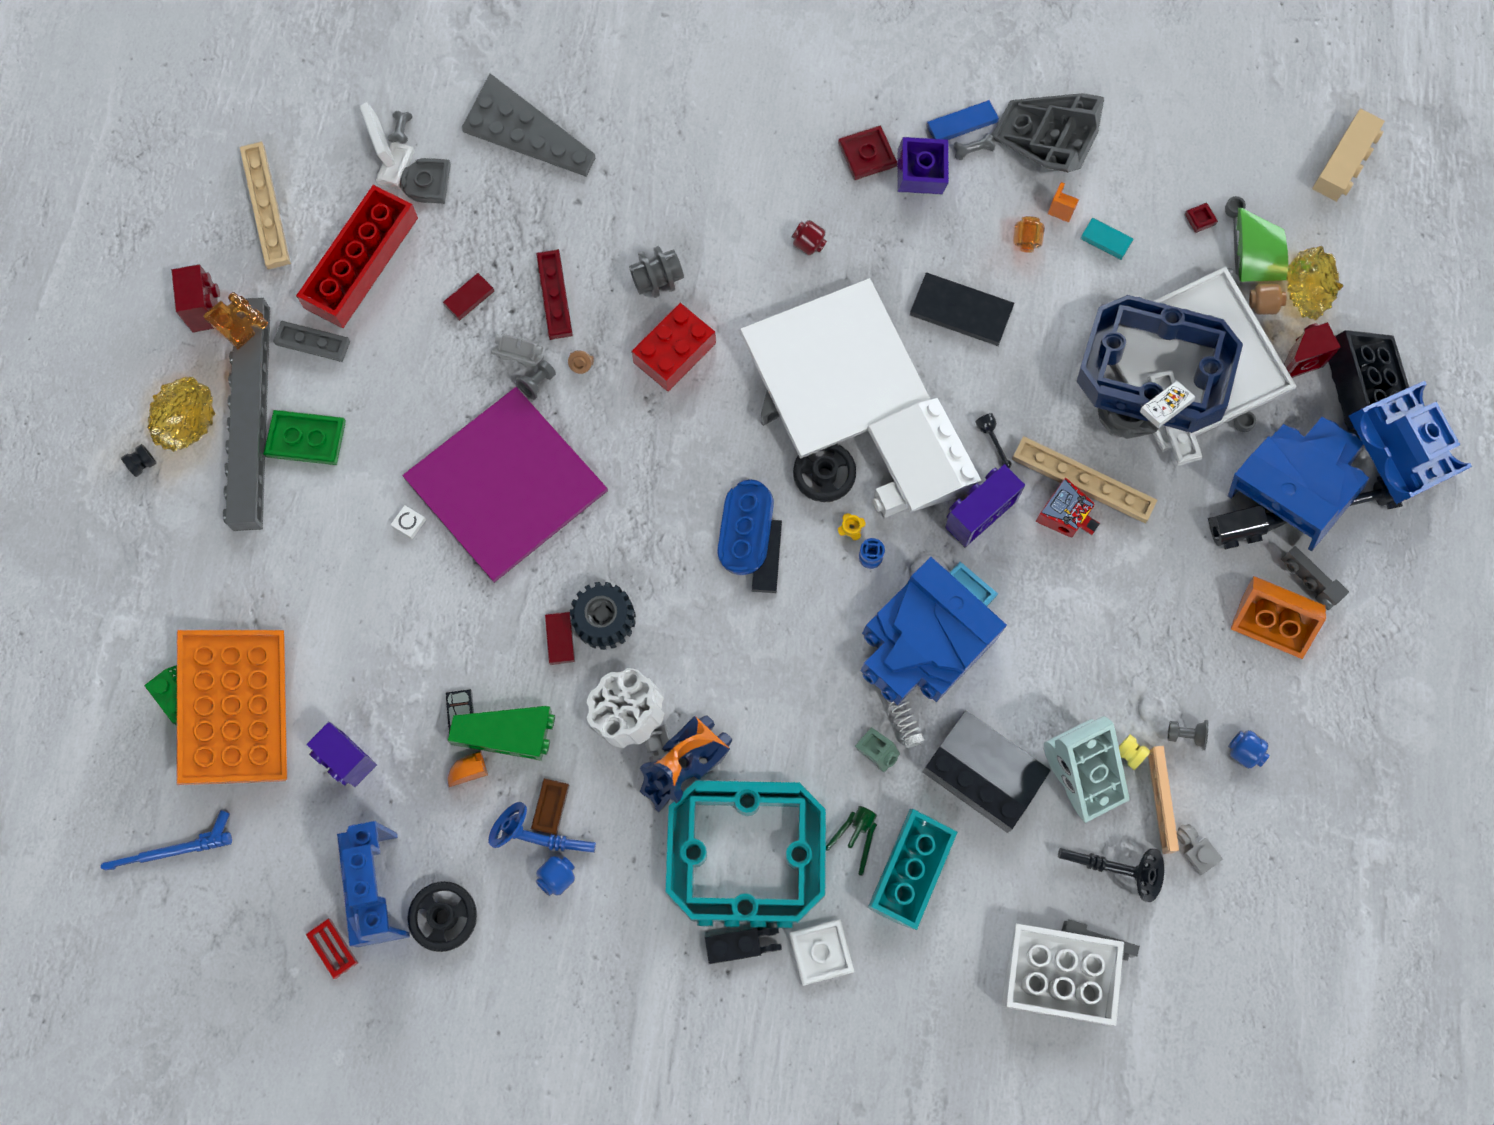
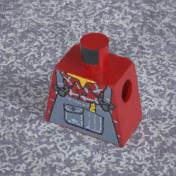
M1064 478L1036 520L1037 523L1073 538L1079 528L1093 535L1100 525L1098 521L1088 516L1095 505L1094 502L1067 478Z

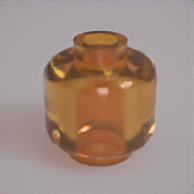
M1022 217L1020 221L1015 223L1014 245L1020 247L1021 252H1034V249L1043 245L1044 224L1037 217Z

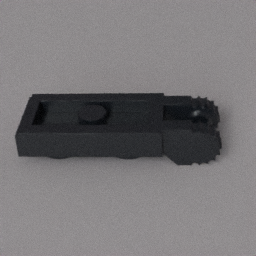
M773 927L761 930L756 928L705 937L709 965L757 957L763 953L782 950L781 944L774 943L760 947L759 937L774 936L779 933V928Z

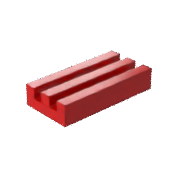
M331 919L325 920L306 934L333 979H337L342 973L350 970L349 968L358 964V961ZM326 927L329 929L330 933L336 940L337 944L339 945V947L341 948L342 952L344 953L349 962L345 963V961L341 957L335 945L333 944L328 934L324 930ZM319 933L339 964V969H336L316 938V934Z

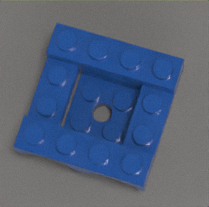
M1425 381L1349 415L1353 427L1357 431L1396 504L1472 467L1471 463L1461 462L1451 454L1450 450L1460 446V443L1437 401L1427 406L1424 405L1423 390L1427 385Z

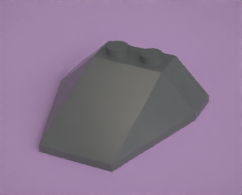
M1078 93L1010 100L992 134L993 139L1047 169L1068 173L1079 170L1099 132L1104 97Z

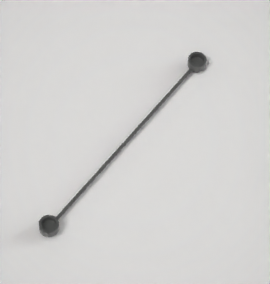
M1233 196L1226 203L1225 212L1229 217L1233 218L1235 273L1239 279L1237 217L1238 208L1245 209L1246 203L1241 197ZM1250 411L1237 416L1234 420L1235 428L1240 432H1248L1256 424V417Z

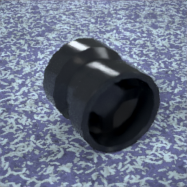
M143 444L136 447L135 452L132 454L127 453L121 457L122 462L135 477L142 474L143 469L146 467L151 468L157 464L154 457Z

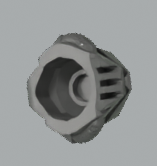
M1098 408L1099 420L1110 435L1114 434L1130 439L1153 434L1159 429L1152 422Z

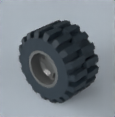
M595 582V587L592 588L590 585L585 586L586 591L584 593L579 591L576 594L578 599H573L571 603L573 609H570V616L572 618L570 621L577 635L585 644L589 643L590 647L595 649L596 646H599L601 650H606V646H610L613 649L617 647L616 643L619 641L623 644L626 641L624 637L626 635L631 636L633 633L631 628L635 627L636 623L634 617H636L635 610L627 593L622 591L617 585L612 587L610 582H605L604 586L600 582Z

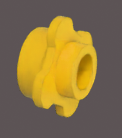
M850 513L844 514L842 525L838 527L839 535H847L852 540H859L861 538V529L866 525L865 520Z

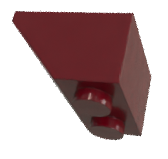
M1326 322L1320 325L1314 323L1304 328L1303 334L1295 340L1296 343L1289 350L1284 366L1291 378L1323 368L1340 349V345L1329 323Z

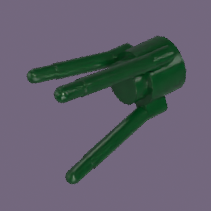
M862 806L858 807L856 813L851 812L848 820L826 845V851H829L852 824L855 831L848 843V848L851 849L860 832L866 833L868 830L858 872L860 876L864 874L873 833L877 827V824L874 823L877 817L876 813Z

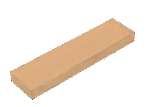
M1154 746L1150 749L1151 752L1148 755L1161 848L1163 854H1172L1179 851L1165 752L1164 746Z

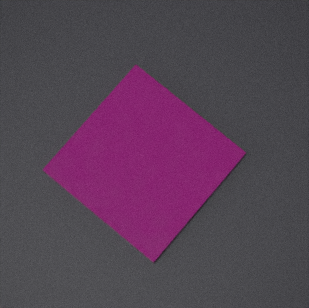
M517 387L513 388L402 475L494 583L608 492V488Z

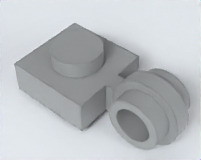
M1181 825L1178 827L1177 838L1183 845L1189 844L1191 847L1184 853V856L1199 875H1203L1223 860L1207 838L1197 843L1196 838L1199 835L1192 825Z

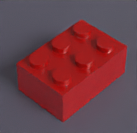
M680 302L631 351L633 363L669 392L716 344V332Z

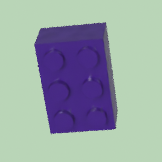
M1005 464L999 469L993 468L985 476V482L981 485L976 483L967 492L968 497L963 501L958 499L949 508L951 512L946 516L948 520L945 528L965 548L1019 500L1025 484Z

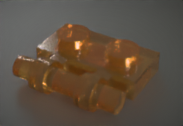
M232 292L228 296V299L231 301L228 306L219 301L203 317L236 349H240L256 334L251 326L257 324L263 329L268 325V321L263 318V314L258 309H253L249 305L247 299ZM243 312L246 316L241 319L237 313Z

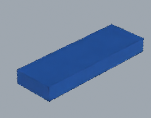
M990 100L928 121L927 128L933 139L950 140L998 123L999 117Z

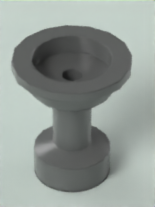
M545 360L537 366L539 371L531 378L528 376H518L515 379L519 389L532 400L537 398V385L544 378L550 380L556 375L554 368Z
M1208 720L1198 723L1195 729L1180 727L1178 721H1170L1168 741L1176 742L1178 737L1194 739L1195 744L1205 751L1208 740Z

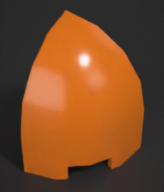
M482 751L464 756L454 763L450 768L447 778L448 788L488 775Z

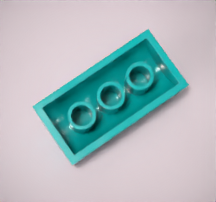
M909 809L868 908L895 923L917 930L958 832L915 809Z

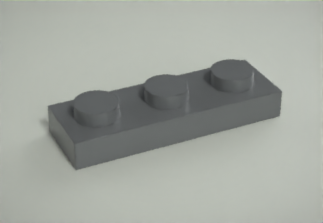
M285 321L280 322L273 340L276 346L343 362L351 342L345 336Z

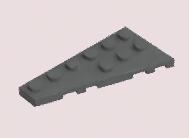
M491 73L461 127L463 133L587 177L596 159L595 153Z

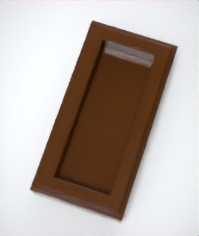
M543 779L531 830L557 836L569 784Z

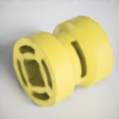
M1131 734L1119 745L1121 758L1127 760V765L1133 770L1151 752L1147 747L1140 746L1137 743V739Z

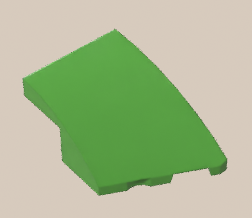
M1238 208L1236 230L1239 231L1237 255L1240 256L1239 280L1241 282L1288 280V247L1285 230L1243 208Z

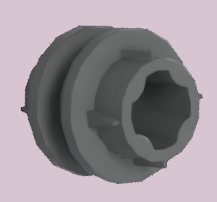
M659 246L653 248L654 257L647 259L644 252L638 253L639 262L629 266L633 282L640 295L651 291L653 297L657 298L660 296V287L666 285L668 291L673 292L675 291L674 282L684 279L682 266L674 249L663 253Z

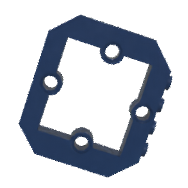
M1126 295L1098 307L1076 380L1094 407L1149 421L1140 412L1141 408L1164 391L1159 384L1154 382H1148L1138 387L1104 378L1107 365L1119 363L1124 353L1126 339L1121 333L1117 332L1118 326L1121 324L1156 333L1164 340L1179 339L1213 348L1212 357L1208 356L1201 359L1193 377L1194 384L1203 390L1200 403L1192 402L1163 425L1194 433L1222 420L1228 407L1243 343L1224 319L1131 295Z

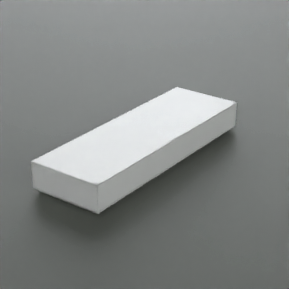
M367 102L360 105L377 156L386 167L389 168L395 165L377 114Z

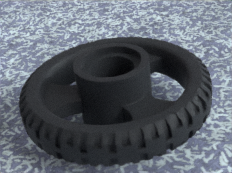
M835 444L820 450L833 452L834 457L821 456L815 462L809 459L810 455L801 459L798 455L793 467L794 481L802 494L809 499L820 502H833L844 497L853 487L856 479V464L850 452L843 446ZM841 466H847V479L838 489L833 485L836 480L837 469ZM822 468H827L831 471V473L828 475H822L821 473H819V470ZM803 473H812L813 481L822 487V490L818 492L811 489L805 483L802 477Z
M446 881L435 882L421 889L413 898L407 915L409 931L415 941L422 947L435 952H446L461 946L473 933L477 921L476 905L469 892L456 883ZM450 891L457 894L461 900L455 906L444 902L436 903L433 893ZM419 909L427 910V922L433 927L432 933L427 938L423 935L418 925ZM446 909L448 919L446 922L439 924L436 918L440 910ZM458 917L467 918L462 932L454 939L446 941L445 931L452 929L456 925Z

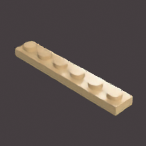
M263 142L240 147L265 266L269 270L289 265L291 261Z
M1023 436L1012 460L1059 483H1062L1064 478H1067L1085 495L1145 524L1157 502V499Z

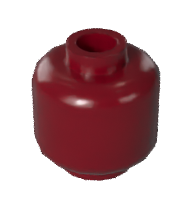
M807 220L805 223L801 221L791 236L794 239L793 245L807 255H812L815 251L820 253L827 243L824 239L826 231L811 220Z

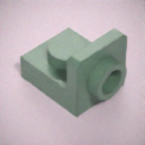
M872 727L855 745L859 752L876 763L883 772L892 767L900 755L895 744Z

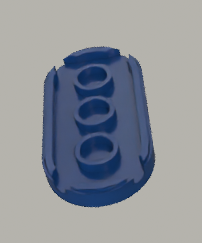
M741 481L734 489L731 488L725 498L717 554L723 567L735 575L753 573L760 568L767 555L774 499L770 490L760 481Z

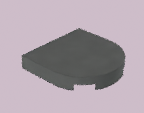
M421 158L415 160V163L403 170L401 184L404 192L410 199L421 203L445 204L451 166L449 159Z

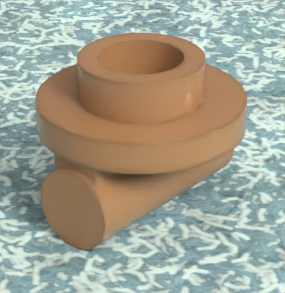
M581 350L570 353L568 358L570 369L578 374L588 372L594 364V356H589L588 353Z

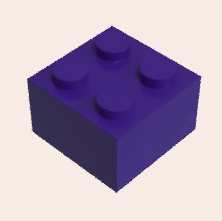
M903 137L897 149V192L943 195L949 183L948 140Z
M328 722L306 744L312 750L309 755L328 769L330 767L327 772L344 786L349 783L356 787L377 766L358 745L331 722Z

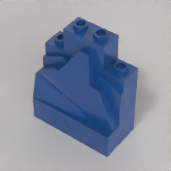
M1324 417L1318 420L1305 437L1297 429L1283 424L1271 438L1268 436L1234 474L1228 497L1232 499L1238 491L1242 492L1311 537L1312 540L1308 550L1313 551L1362 492L1368 482L1369 477L1361 469L1351 466L1360 455L1364 444L1357 435L1348 433L1340 428L1337 423Z
M930 557L911 575L908 583L866 624L862 634L869 645L872 647L876 646L878 649L864 662L860 671L868 683L875 684L881 690L883 697L889 702H894L897 706L917 685L924 696L933 699L937 703L996 642L1007 624L935 559Z
M376 821L348 826L347 832L338 833L337 837L349 945L358 948L410 938L409 932L389 926L386 898L378 896L374 855L380 854L379 842L398 838L397 833Z

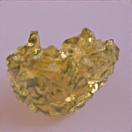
M1323 246L1299 251L1296 258L1288 265V276L1286 279L1288 281L1287 291L1290 293L1289 299L1293 301V306L1298 308L1302 318L1308 317L1316 321L1320 316L1324 315L1327 309L1332 308V302L1337 299L1338 291L1344 287L1339 282L1336 259L1332 253H1325Z
M183 377L176 379L172 383L161 385V391L152 397L153 402L150 403L149 424L147 428L154 444L161 445L163 450L170 449L172 452H175L177 449L187 448L194 442H198L200 437L208 433L207 429L209 426L213 425L215 411L212 406L213 397L209 387L198 383L193 377Z

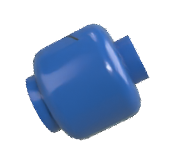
M1251 730L1244 733L1239 731L1228 745L1231 749L1230 756L1248 769L1256 765L1261 767L1270 756L1266 753L1269 746L1268 742Z
M552 856L536 871L538 878L536 883L548 896L552 894L559 896L575 881V875L572 872L575 867L566 857L560 859Z

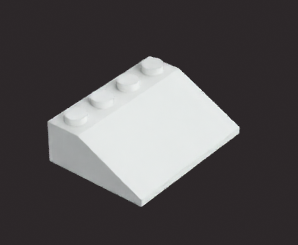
M938 398L917 403L867 427L910 512L968 495L967 492L976 483L979 484L982 481Z
M1015 924L1004 982L1002 1007L1105 1026H1116L1124 942Z

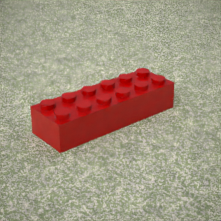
M372 185L297 293L296 297L303 308L344 329L417 221L418 216L413 204L378 186Z

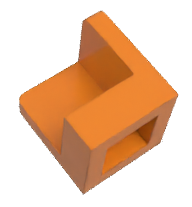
M1061 182L1052 200L1048 214L1070 222L1079 199L1062 193L1065 183Z

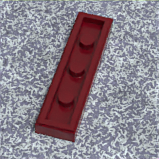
M557 249L538 252L536 255L549 339L572 337L573 332L560 251Z

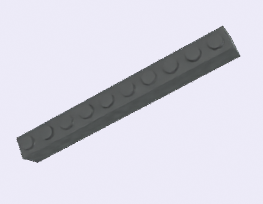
M262 297L235 299V307L231 310L234 330L230 332L233 351H230L229 354L232 373H229L228 376L231 395L227 399L230 417L227 418L229 440L226 441L228 463H225L227 486H224L226 509L223 510V521L233 531L263 530L265 456L263 454L266 445L270 307Z

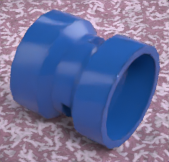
M869 538L861 544L859 552L861 565L869 569L880 566L884 557L885 546L879 539Z

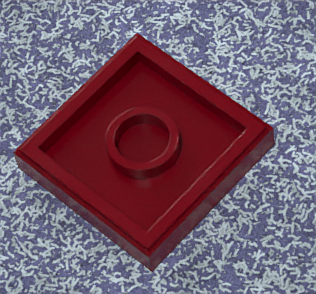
M881 125L838 139V144L854 181L897 167V160Z

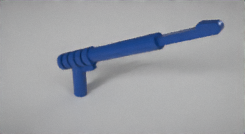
M220 810L212 831L199 834V838L195 839V841L141 852L136 856L102 863L100 867L103 870H114L117 866L135 862L144 863L189 852H200L231 845V833H223L230 813Z

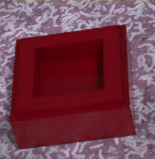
M1207 202L1187 210L1184 214L1195 233L1215 226L1218 222Z

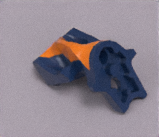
M708 715L700 719L694 716L663 746L662 749L665 752L668 751V754L655 762L644 763L640 767L644 776L640 793L653 802L658 813L668 804L670 799L676 804L681 800L683 795L681 784L685 780L692 777L700 780L715 766L721 764L729 752V745L733 741L732 738L724 732L716 736L711 731L715 726L714 721ZM703 757L707 760V763H700L699 759ZM680 758L686 759V768L680 766Z

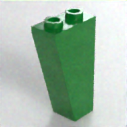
M550 706L453 715L448 742L454 746L542 761L543 754L547 755L549 751L550 740L546 738L548 729L553 730L555 715L552 714Z

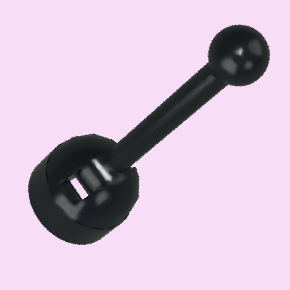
M988 413L978 418L975 423L981 432L990 435L1003 461L1002 466L1005 464L1008 468H1011L1012 463L1010 460H1007L993 432L997 424L993 413Z

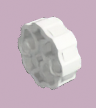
M627 668L617 673L610 672L601 678L599 685L595 689L590 691L586 702L589 706L587 720L591 728L601 737H604L612 746L624 748L629 744L635 743L639 745L648 740L652 731L661 725L664 717V711L662 710L664 697L652 680L643 676L639 670Z

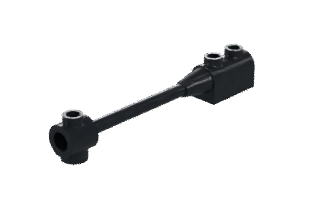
M1378 476V482L1374 483L1373 491L1360 493L1350 506L1376 500L1379 505H1386L1388 510L1402 507L1403 504L1402 502L1395 503L1382 477ZM1262 505L1208 518L1213 540L1216 545H1223L1224 550L1238 547V541L1247 539L1248 544L1263 541L1262 535H1266L1269 531L1288 523L1272 512L1266 513Z

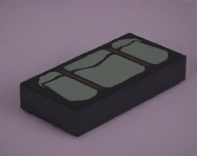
M471 689L445 693L449 732L453 715L474 713Z

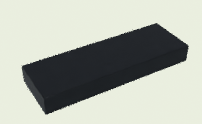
M782 520L771 521L767 555L760 568L753 572L752 592L777 593Z

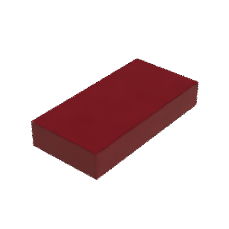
M477 273L444 300L443 304L460 321L495 291Z
M570 612L545 615L550 665L575 662Z

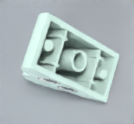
M1102 716L1096 720L1089 719L1044 742V752L1052 771L1065 787L1073 808L1085 823L1130 800L1114 723L1109 718Z

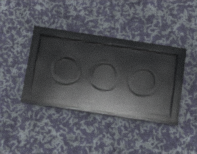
M926 272L911 308L910 316L999 346L1015 303Z

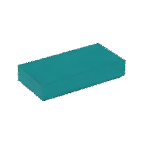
M1092 217L1080 239L1122 260L1134 238Z

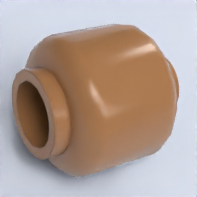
M1276 283L1257 284L1254 290L1250 291L1249 306L1258 315H1275L1280 311L1281 306L1286 305V292H1282L1280 285Z

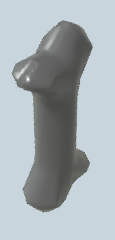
M395 111L393 113V118L396 120L395 132L388 136V140L392 143L399 142L404 144L408 141V137L404 134L405 123L412 119V114Z
M986 133L981 140L966 145L955 142L953 148L957 151L956 159L963 160L968 153L980 149L994 151L993 135Z

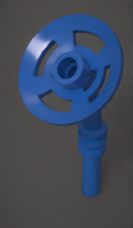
M522 802L512 804L498 817L488 837V843L493 848H499L511 839L517 838L549 847V850L555 848V851H559L561 849V852L567 849L595 853L596 842L567 839L566 836L561 838L560 835H557L555 838L553 834L549 837L523 830L522 825L526 817L527 807ZM502 830V837L498 838L499 832Z

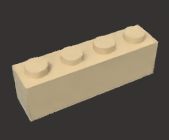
M1360 108L1312 189L1336 202L1342 194L1347 195L1354 184L1350 180L1352 177L1357 178L1364 167L1360 164L1361 161H1367L1374 148L1370 147L1371 144H1377L1384 133L1380 129L1385 121Z

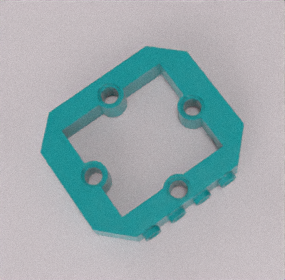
M695 780L683 792L682 798L677 804L673 801L669 805L666 893L692 921H697V926L710 927L713 926V922H724V927H740V922H750V927L765 928L766 923H777V928H793V923H799L825 897L826 809L800 782ZM747 795L753 797L755 800L754 805L750 808L743 807L740 804L742 797ZM696 805L735 806L738 813L743 816L754 815L760 806L799 807V841H794L788 846L785 856L788 865L798 870V900L755 899L754 896L747 893L740 894L736 898H693L694 868L703 865L707 859L706 846L699 839H695ZM694 846L700 848L701 855L698 859L691 860L687 857L689 848ZM793 850H804L806 859L802 862L793 860L791 856ZM749 901L753 905L752 912L748 915L739 913L737 908L740 902Z

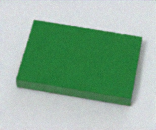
M273 410L263 455L267 458L337 465L346 420L341 417Z

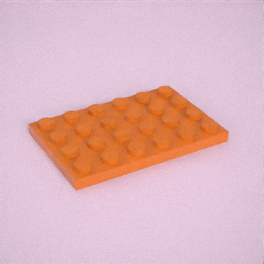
M177 630V785L286 781L284 630Z

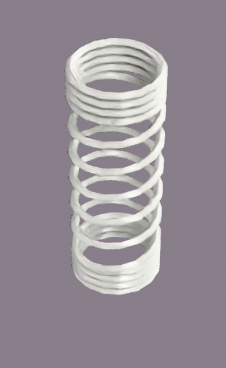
M888 701L889 707H895L892 710V713L897 714L894 718L895 720H900L897 723V726L902 727L900 729V732L906 733L902 737V739H905L904 742L906 744V748H911L923 743L925 739L922 733L904 738L906 735L915 730H918L920 727L908 731H902L904 728L916 723L917 721L899 725L904 720L915 715L912 714L907 717L897 718L899 715L911 710L912 708H908L906 710L899 712H894L897 708L905 704H908L909 701L899 704L898 706H891L894 702Z

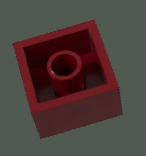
M200 264L171 269L176 313L192 333L221 328L220 318H223V313L217 300L220 297V290L217 283H213L210 273L205 272Z

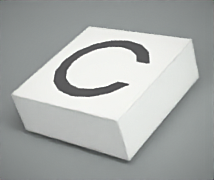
M404 505L391 523V526L410 539H413L426 521V518Z

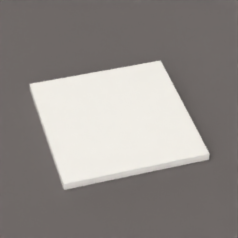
M1226 267L1154 300V302L1165 303L1170 306L1224 319L1243 343L1228 407L1222 420L1194 432L1195 436L1296 389V384ZM1119 324L1117 332L1125 337L1126 346L1122 359L1114 366L1124 383L1141 387L1143 384L1148 383V376L1172 369L1175 380L1195 396L1194 402L1200 403L1203 390L1194 384L1193 377L1201 359L1208 356L1212 357L1213 348L1179 339L1164 340L1156 333ZM1162 425L1157 432L1153 433V436L1162 452L1170 449L1171 446L1164 425Z
M870 278L740 329L741 336L800 459L868 431L867 427L917 403L931 400Z

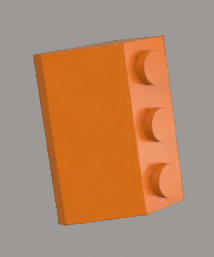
M1253 576L1242 596L1231 625V630L1303 659L1326 620V606Z

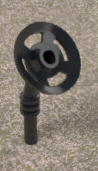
M1060 848L1058 852L1059 859L1086 865L1087 869L1092 868L1095 871L1098 869L1099 872L1105 870L1134 877L1137 882L1138 894L1145 902L1154 901L1161 891L1165 866L1163 856L1157 849L1147 850L1136 867L1109 861L1104 856H1094L1092 853L1086 855ZM1151 855L1153 857V860L1148 859L1147 857Z

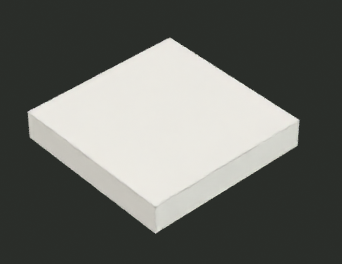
M841 919L789 932L802 986L854 973Z

